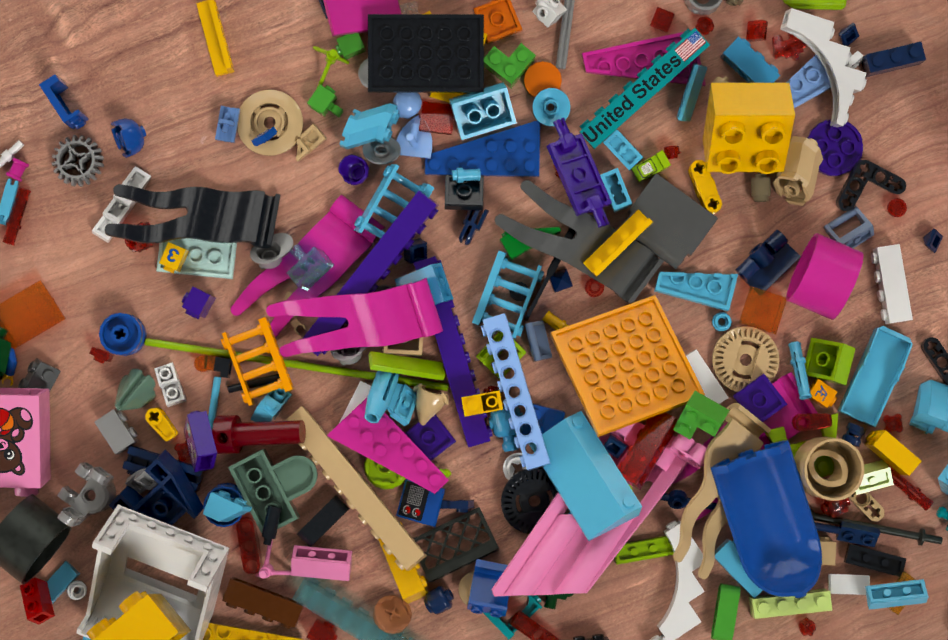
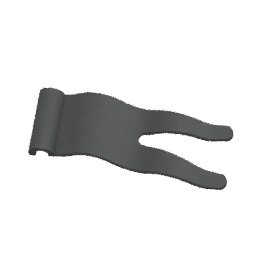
M529 180L521 183V190L546 213L576 232L574 238L568 239L530 228L503 214L495 217V224L518 241L572 265L613 290L615 294L629 304L635 301L664 262L646 246L634 240L596 277L583 263L617 229L609 224L598 228L594 216L588 213L576 217L573 207L554 199Z

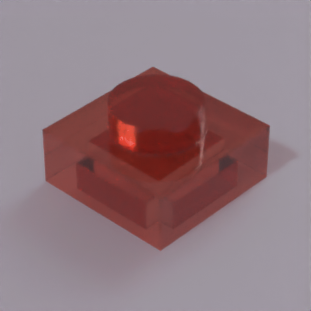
M657 7L650 26L667 33L675 14Z
M748 21L746 40L750 42L766 40L768 21Z
M92 347L89 353L94 356L93 360L102 364L105 361L111 362L114 356L97 347Z

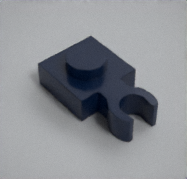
M442 500L440 509L450 508L456 509V512H468V509L474 508V500Z

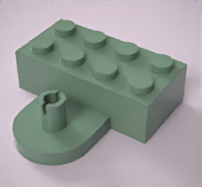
M262 449L228 467L244 500L247 501L246 504L252 507L250 512L261 533L268 505L282 508L278 529L299 519L300 515L292 500L310 491L315 486L318 478L316 465L311 459L296 455L274 465L266 449Z

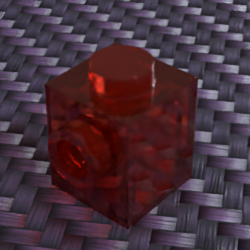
M317 618L306 638L310 640H336L338 637L335 634L337 629L331 621L326 619L322 621Z

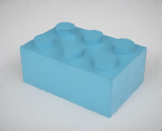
M504 82L486 87L484 92L467 93L449 99L461 140L517 123L508 89Z

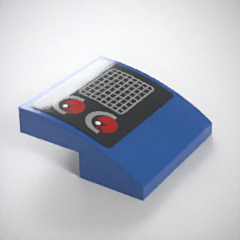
M406 479L396 516L436 527L445 489L441 488L434 494Z

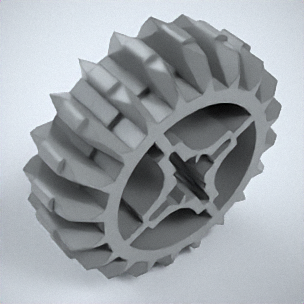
M73 135L72 141L66 137V144L60 141L59 145L61 148H54L58 154L52 155V158L57 160L52 162V166L57 167L54 169V173H60L58 178L60 180L64 179L65 184L71 182V186L74 187L77 185V182L80 187H83L84 181L88 185L91 184L90 178L97 180L94 174H101L102 172L98 170V167H104V164L99 162L104 160V156L99 155L102 150L97 148L98 144L96 142L92 143L91 138L85 140L83 135L79 139L76 135ZM75 147H86L90 152L80 154ZM69 152V159L64 164L65 156ZM77 157L80 158V160H79V163H80V164H79V165L76 164V162H77V159H76V158H77ZM91 158H92L91 166H90V168L87 170V169H86V164H87L89 161H91ZM77 168L81 175L73 176L68 174L66 170Z

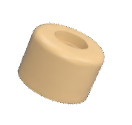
M815 437L803 443L794 456L804 491L811 496L830 501L843 500L854 494L862 483L864 477L862 456L855 446L845 440L831 437ZM820 456H829L834 462L833 473L827 479L821 478L814 468V461Z

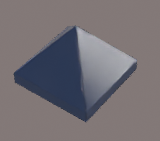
M851 23L841 29L839 37L842 45L849 46L859 37L855 23Z
M932 229L923 237L925 246L933 253L937 251L943 238L936 229Z
M567 268L555 272L550 278L555 293L573 287Z
M610 435L604 447L609 454L618 459L627 445Z

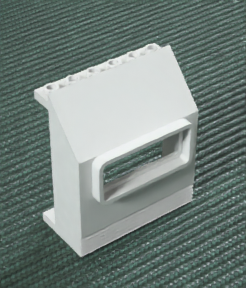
M117 505L92 544V548L98 550L86 616L77 628V634L89 638L86 633L104 618L110 620L113 617L117 620L124 614L118 606L127 597L136 591L139 593L146 591L147 594H162L191 629L180 640H203L214 612L229 547ZM128 557L188 580L187 585L198 589V594L194 595L128 569L126 567Z

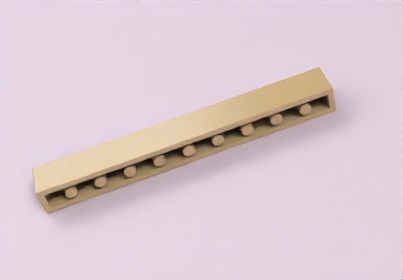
M301 406L285 420L304 421L306 438L304 443H299L300 447L312 454L310 459L315 465H321L324 469L321 472L328 480L332 479L335 485L333 487L340 495L344 494L347 497L346 503L352 510L356 508L360 513L358 515L359 519L365 525L368 523L372 528L370 530L372 535L377 540L380 538L383 541L384 545L382 547L385 551L397 558L395 563L401 570L405 568L407 571H410L427 555L331 438L327 436V433L308 410Z

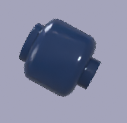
M438 586L426 594L424 603L430 613L439 615L452 608L454 596L450 589L446 590L443 586Z

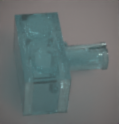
M298 244L293 246L295 251L293 249L290 250V253L298 262L287 274L297 287L308 291L334 266V263L324 251L313 247L306 254Z

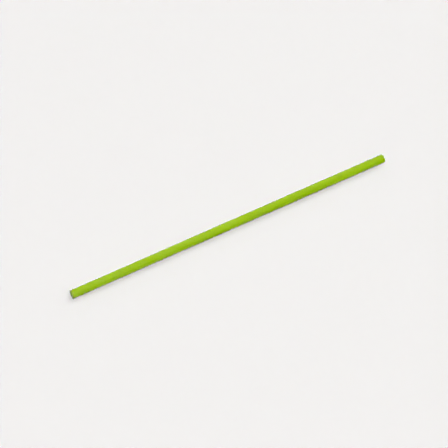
M150 338L145 339V346L231 358L228 350ZM258 355L245 361L269 364L273 358ZM283 359L286 367L369 380H374L376 375L374 372ZM401 376L398 378L399 384L417 386L422 383L428 389L448 391L449 384Z

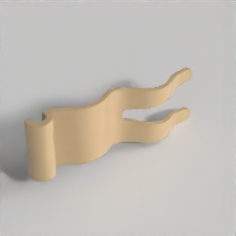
M733 403L727 407L730 410L725 418L728 423L711 440L706 449L703 482L683 512L680 523V539L673 554L674 561L682 562L691 545L692 529L696 519L717 497L718 503L709 515L703 530V560L698 571V576L701 579H706L713 568L716 540L721 528L727 522L711 467L727 458L730 461L739 457L738 453L749 449H753V452L759 451L764 444L759 439L760 435L764 432L769 433L771 430L739 403Z

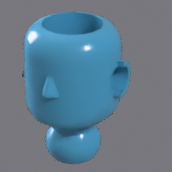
M503 406V410L490 412V429L493 430L496 437H503L502 449L504 452L519 450L514 441V437L517 435L515 429L511 430L508 420L511 418L510 411H506ZM518 406L515 409V414L523 416V412H521Z

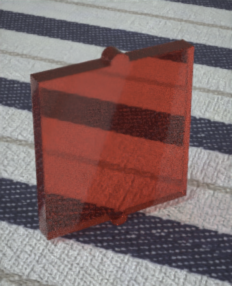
M423 101L422 111L419 114V131L452 135L455 119L451 105Z

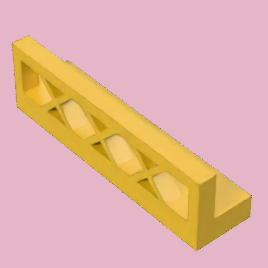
M216 0L196 3L216 77L235 72Z
M638 209L583 264L597 277L653 221Z

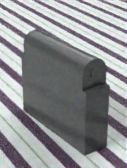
M656 173L629 209L628 213L630 216L626 218L623 224L638 209L647 218H650L653 223L635 240L646 246L674 269H677L684 261L686 255L690 257L718 218Z

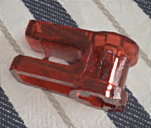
M801 413L793 416L791 423L793 428L798 431H809L831 427L832 417L830 413ZM805 420L806 424L799 425L798 422Z

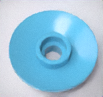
M544 89L534 98L532 105L533 114L541 124L554 126V121L561 120V118L567 119L570 113V101L567 95L559 89ZM548 104H552L554 106V109L552 111H549L547 109Z

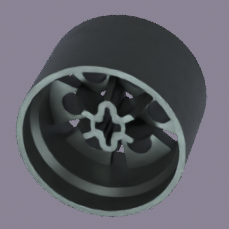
M34 494L29 495L0 523V567L20 583H27L54 556L66 540L72 527L58 519L59 514Z

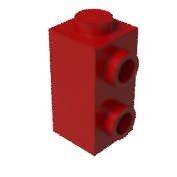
M35 577L27 583L20 585L28 621L39 625L55 616L46 581Z

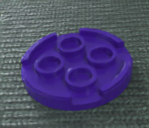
M831 119L825 120L816 125L807 138L817 141L823 156L818 172L827 176H841L850 172L855 163L861 160L863 139L859 131L851 123L847 122L844 126L833 127L830 126Z

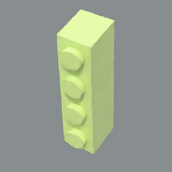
M827 589L809 590L806 593L807 595L801 598H795V596L780 597L772 594L760 595L756 598L751 596L749 597L751 617L759 619L832 611L831 594Z

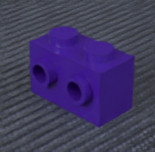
M192 287L190 292L184 295L182 307L186 309V314L194 318H206L216 298L198 288Z

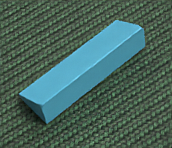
M696 63L692 66L676 116L679 121L689 122L691 120L707 71L706 66Z
M65 561L47 581L52 604L67 589L68 585L80 575L68 561Z
M924 579L865 586L869 610L926 603L929 598Z

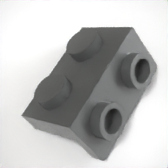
M36 358L28 366V374L20 381L18 388L49 389L50 392L61 371Z

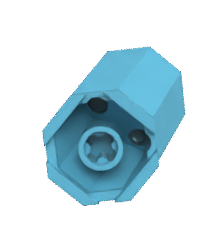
M389 103L362 112L354 109V116H349L342 136L345 137V140H340V146L345 149H351L374 141L384 143V141L389 142L393 133L391 127L393 124H397L400 117L399 110H397L398 107Z

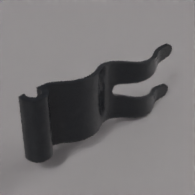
M118 184L113 188L115 196L157 209L186 208L187 214L155 225L107 224L105 226V233L107 236L148 244L191 238L215 243L250 242L253 246L259 248H270L272 246L281 195L268 196L264 191L257 190L229 192L207 187H186L167 192H154Z

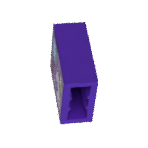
M193 411L187 414L184 433L194 472L213 469L217 450L207 411Z

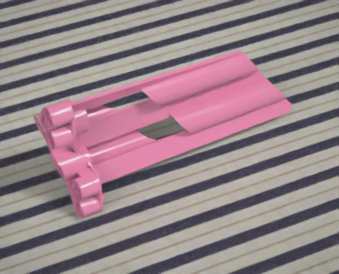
M639 422L598 437L603 445L610 435L627 445L618 459L611 454L609 455L628 484L633 487L644 481H651L653 483L640 502L642 509L639 516L588 541L573 515L564 514L568 507L560 494L557 493L491 589L494 597L588 593L687 463L698 469L702 467L707 448L696 443L692 438L688 439L681 434H678L676 437L670 434L659 433Z

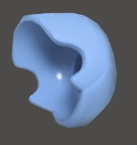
M397 93L392 104L398 107L397 110H399L400 118L410 119L421 109L422 99L419 93Z

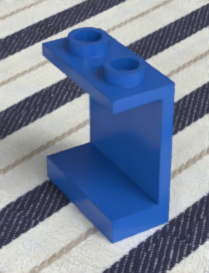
M476 559L467 606L468 610L476 614H482V612L489 613L492 617L496 618L506 616L509 596L494 597L491 589L508 565Z

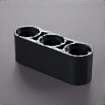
M335 495L297 535L311 547L350 508Z

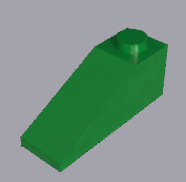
M560 227L533 228L552 235H557L561 232ZM507 232L501 234L500 243L510 260L532 249Z

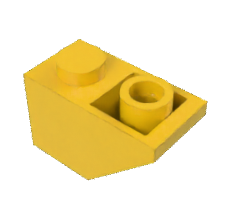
M500 390L461 397L465 417L503 410Z

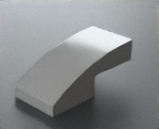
M145 469L133 473L127 478L125 483L140 494L146 489L150 491L158 484L144 471Z

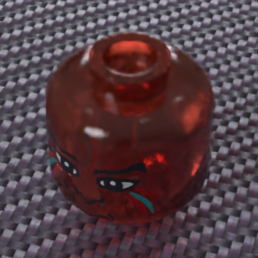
M849 498L839 501L822 499L820 508L824 515L828 514L831 518H836L847 513L851 503Z

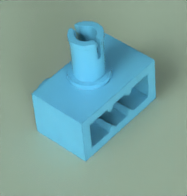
M616 168L601 174L600 176L611 199L614 213L632 206V201L619 169Z

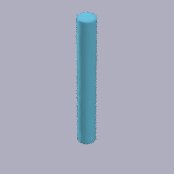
M214 377L208 413L211 430L216 418L221 377Z

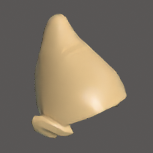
M421 383L415 386L413 391L417 392L416 410L418 420L424 426L445 404L449 405L448 395L444 392L441 394L433 393L426 390V385Z

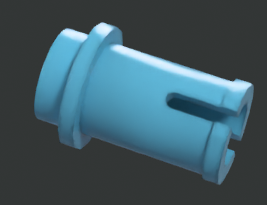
M912 418L909 423L910 426L925 431V434H932L935 429L934 426L914 421Z

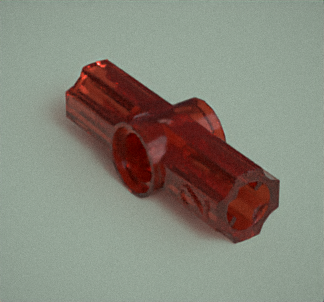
M520 610L512 617L510 625L531 640H560ZM537 630H542V635L534 638V633Z

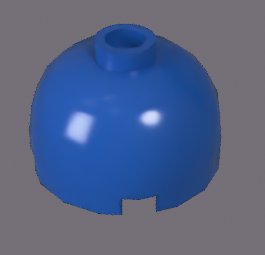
M127 118L111 123L112 126H115V128L111 129L118 149L123 148L125 153L122 155L125 158L141 151L144 146V137L146 136L142 125L139 126L137 122Z

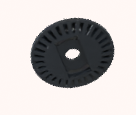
M543 468L519 471L508 480L502 491L501 508L504 517L512 527L526 534L531 533L550 504V497L547 491L551 490L553 499L558 493ZM517 495H519V505L522 509L520 512L516 508ZM536 495L540 498L539 505L531 506L529 504L531 496Z

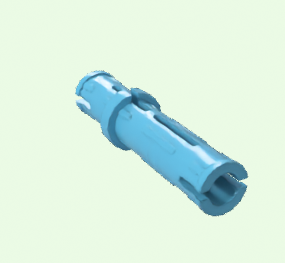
M791 342L788 344L791 354L790 364L794 368L799 399H809L812 395L809 388L805 368L806 359L802 354L801 342Z

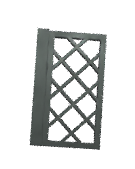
M480 507L413 538L415 542L422 539L430 541L425 554L438 559L436 566L429 570L425 564L427 556L420 561L429 583L475 562L476 559H482L500 550ZM476 513L481 518L478 527L468 524L470 516ZM457 522L464 524L461 535L451 532L453 524ZM467 526L477 529L474 540L464 537ZM480 530L488 533L489 541L485 543L476 541ZM438 531L447 533L443 544L433 540ZM450 534L460 537L456 548L446 545ZM462 539L473 542L469 551L459 550ZM432 542L442 546L439 557L429 553ZM445 547L455 550L454 556L450 560L441 558Z

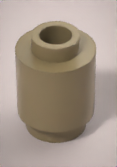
M756 174L755 178L751 179V197H753L754 202H767L771 196L770 178L766 177V174Z

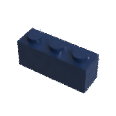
M922 41L866 54L862 60L863 71L866 72L865 78L920 65L926 60Z

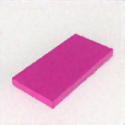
M323 0L332 37L368 32V14H401L398 0Z

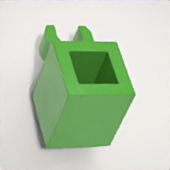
M359 33L343 35L336 39L338 45L335 47L338 55H343L346 60L366 52Z
M319 85L307 102L310 108L325 117L328 111L337 117H340L343 113V109L334 104L337 100L334 94L336 91L328 85L325 87Z

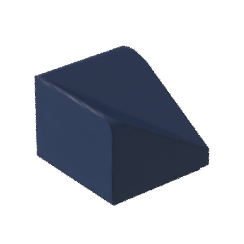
M421 238L413 239L415 241L408 250L404 249V260L410 264L427 259V242Z

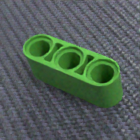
M720 583L711 639H733L740 598L739 586Z

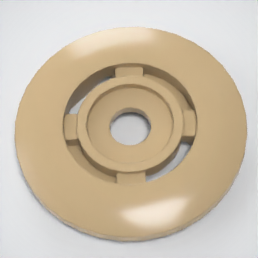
M263 90L248 97L241 105L237 131L242 142L250 150L264 156H276L287 152L297 143V139H299L303 130V116L299 106L289 95L277 90ZM263 105H277V106H279V108L276 109V108H274V107H265V108L262 109L261 106H263ZM268 117L274 118L276 122L274 127L277 130V134L272 138L278 136V139L254 146L251 140L270 129L265 127V119Z
M749 326L737 327L726 332L717 341L712 354L713 370L718 380L725 387L738 392L763 373L772 382L779 368V352L771 337L762 330ZM749 341L756 344L759 348L756 349L751 345H742L741 342ZM743 354H748L751 357V363L748 366L740 363V357ZM733 371L740 375H749L750 379L739 378L733 374Z

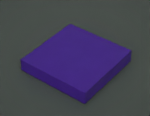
M764 373L733 395L737 403L741 404L762 422L788 405Z
M436 414L426 425L422 426L418 422L405 432L431 461L456 442Z

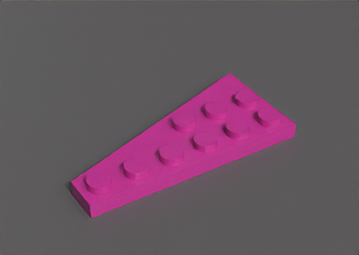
M683 32L582 53L585 72L638 79L637 74L644 68L648 70L653 65L651 61L659 54L664 56L667 53L666 48L672 42L677 44L682 39L680 35ZM697 56L670 83L687 84L693 64L701 65L700 56ZM705 79L703 80L702 86L706 85Z
M367 398L327 435L434 494L449 481L386 413L383 414L378 423H370L365 419Z

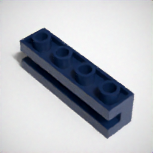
M129 446L127 452L129 455L127 461H124L122 468L132 475L138 470L146 469L160 454L136 446ZM177 460L195 492L199 491L206 470L194 472L192 464Z

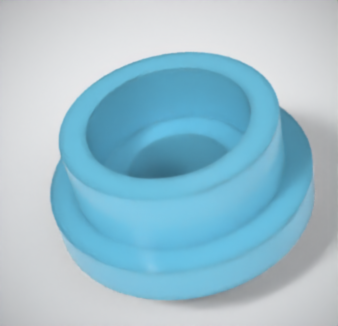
M724 312L715 314L712 319V325L717 331L728 330L732 323L730 316ZM720 318L724 319L725 324L723 326L719 325L718 320Z

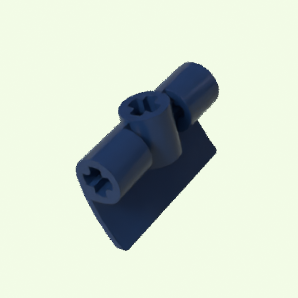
M775 230L763 243L757 244L749 252L750 256L735 271L758 295H762L800 258V255L788 244V239L779 230Z

